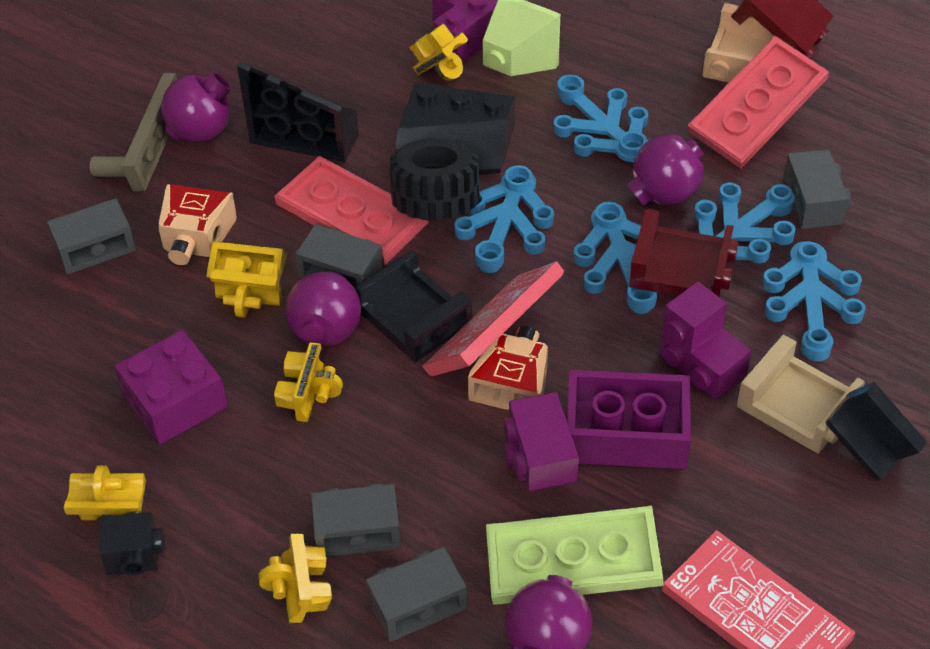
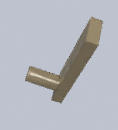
M163 73L126 156H94L91 158L90 173L93 177H126L132 191H146L169 138V133L165 129L166 123L162 116L161 105L165 91L170 84L178 79L176 73Z

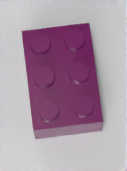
M569 370L567 423L579 456V464L687 469L691 444L690 375Z

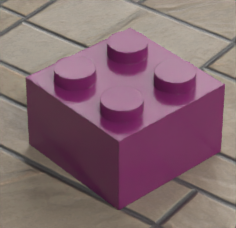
M184 330L114 365L123 396L159 445L228 407L222 378Z

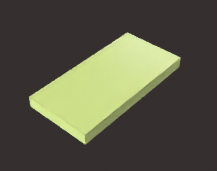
M652 506L486 524L493 605L510 603L513 596L522 587L536 580H547L548 575H558L573 582L572 587L577 589L582 595L664 586Z

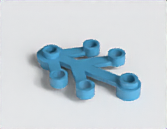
M577 75L562 76L557 82V96L562 103L575 105L590 120L559 115L553 122L554 134L563 138L571 136L573 131L608 135L611 139L593 138L588 134L576 136L574 139V153L581 157H587L592 155L594 151L616 153L624 161L634 162L638 150L647 141L646 136L642 134V130L648 124V111L643 107L631 108L628 111L627 121L630 127L629 131L625 132L619 127L622 109L627 106V92L625 90L614 88L608 92V112L606 115L584 95V81L581 77Z
M516 165L508 168L500 184L480 191L479 204L468 212L472 216L459 217L454 223L455 236L460 240H470L475 237L476 229L495 222L489 240L480 242L475 248L476 265L485 273H495L503 266V244L511 223L524 238L523 247L527 253L536 255L542 253L545 249V235L536 230L534 226L539 229L550 228L554 224V210L550 206L545 205L535 193L536 179L532 171L525 166ZM505 197L503 203L486 209V203ZM520 199L533 211L534 226L519 209Z
M724 183L720 187L718 197L719 202L723 206L724 230L715 237L723 238L726 225L734 226L732 240L751 241L749 247L738 246L735 260H751L754 263H764L768 261L771 245L769 242H775L780 245H788L793 242L795 226L789 221H778L774 224L773 228L754 227L769 215L783 217L792 212L795 196L790 187L784 184L774 185L767 191L766 198L762 203L738 219L737 204L740 201L741 188L735 183ZM701 200L696 203L694 218L698 222V234L713 236L712 222L716 218L717 206L710 200Z
M603 202L596 207L591 215L593 229L582 243L574 247V263L580 267H589L595 262V249L606 236L611 244L594 268L584 274V289L592 294L603 292L606 287V276L618 261L628 286L626 298L628 306L635 313H648L656 305L657 292L629 287L631 262L636 244L626 241L623 235L638 239L641 225L627 220L626 214L619 204Z
M804 241L792 247L790 261L780 269L770 268L765 271L762 286L770 293L783 291L785 283L799 273L803 277V281L783 297L773 296L767 300L765 316L774 322L783 321L790 310L805 300L808 331L803 334L800 351L805 358L811 361H823L831 354L833 338L830 332L824 328L821 301L839 313L842 320L849 324L860 323L863 320L866 307L858 299H844L819 281L818 273L835 283L842 294L849 296L859 292L862 278L855 271L846 270L842 272L828 262L827 252L821 245ZM849 310H855L857 313L850 312Z

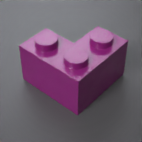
M432 0L433 30L444 23L454 37L463 32L468 39L466 43L452 51L461 58L462 62L483 47V38L497 1Z
M696 282L665 305L660 355L669 366L677 368L684 375H690L692 383L698 389L706 391L714 399H717L748 375L752 350L723 329L727 303L700 282Z
M554 392L509 401V418L503 419L504 433L507 443H503V451L508 467L514 466L518 481L526 480L529 491L577 482L579 456L558 393Z

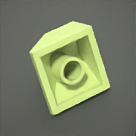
M498 0L483 38V65L509 76L556 69L559 65L560 13L525 0Z

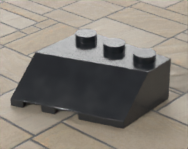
M239 61L237 70L250 143L346 162L359 136L357 111L257 65Z
M414 83L398 127L395 151L400 147H405L406 144L420 140H453L458 143H464L468 145V148H473L476 151V155L479 156V175L501 173L514 129L515 96Z

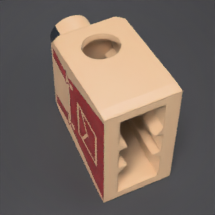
M167 184L159 219V232L163 248L169 251L168 258L173 263L186 265L191 255L209 257L212 241L222 242L237 219L233 193Z
M520 326L515 336L502 334L479 357L468 375L469 401L509 410V401L544 395L548 346L545 343L537 342L539 333L536 329L530 326Z

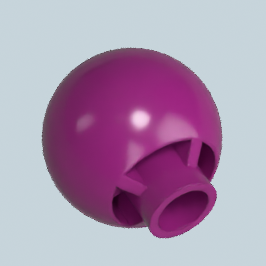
M211 71L206 77L200 74H189L176 79L170 84L164 93L161 105L162 116L166 123L165 129L169 135L178 141L183 139L194 143L205 142L218 136L227 125L230 117V102L227 95L232 91V87L228 81L219 73Z
M676 134L655 136L646 141L638 150L633 162L634 179L627 185L644 206L651 201L662 205H674L684 202L694 195L702 183L704 164L699 158L705 154L692 138L685 141L682 136Z
M316 272L303 277L293 286L286 301V318L293 333L307 344L309 342L320 343L321 347H331L344 342L356 330L361 317V302L357 291L342 274L337 272Z
M548 575L547 580L541 579L528 583L513 596L505 615V632L513 649H585L587 647L593 628L592 614L584 596L572 587L573 582L558 575Z

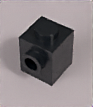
M129 512L119 516L101 517L99 554L107 576L117 574L139 575L146 571L158 570V554L165 553V537L163 528H156L151 512Z

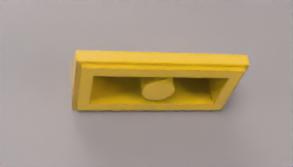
M212 241L206 277L210 278L212 269L220 270L226 257H232L244 261L246 265L245 273L256 274L258 264L262 261L276 263L280 273V282L287 253L279 248Z

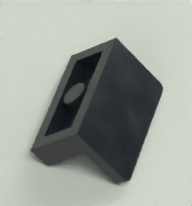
M875 382L850 391L826 420V425L876 481L884 479L898 460L920 453L927 443Z

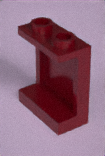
M743 0L731 15L739 25L750 16H753L773 36L778 37L808 58L816 51L813 45H817L829 33L826 26L834 17L817 0Z
M645 209L631 262L629 287L673 296H679L696 282H700L718 297H720L721 289L729 290L733 268L726 266L727 262L735 263L739 243L738 240H732L734 226L726 225L723 238L659 227L660 211Z

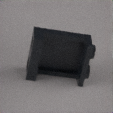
M413 251L393 260L389 266L372 277L364 279L356 287L361 302V315L415 363L450 340L472 319V299L462 291L454 297L450 296L419 269L418 255Z

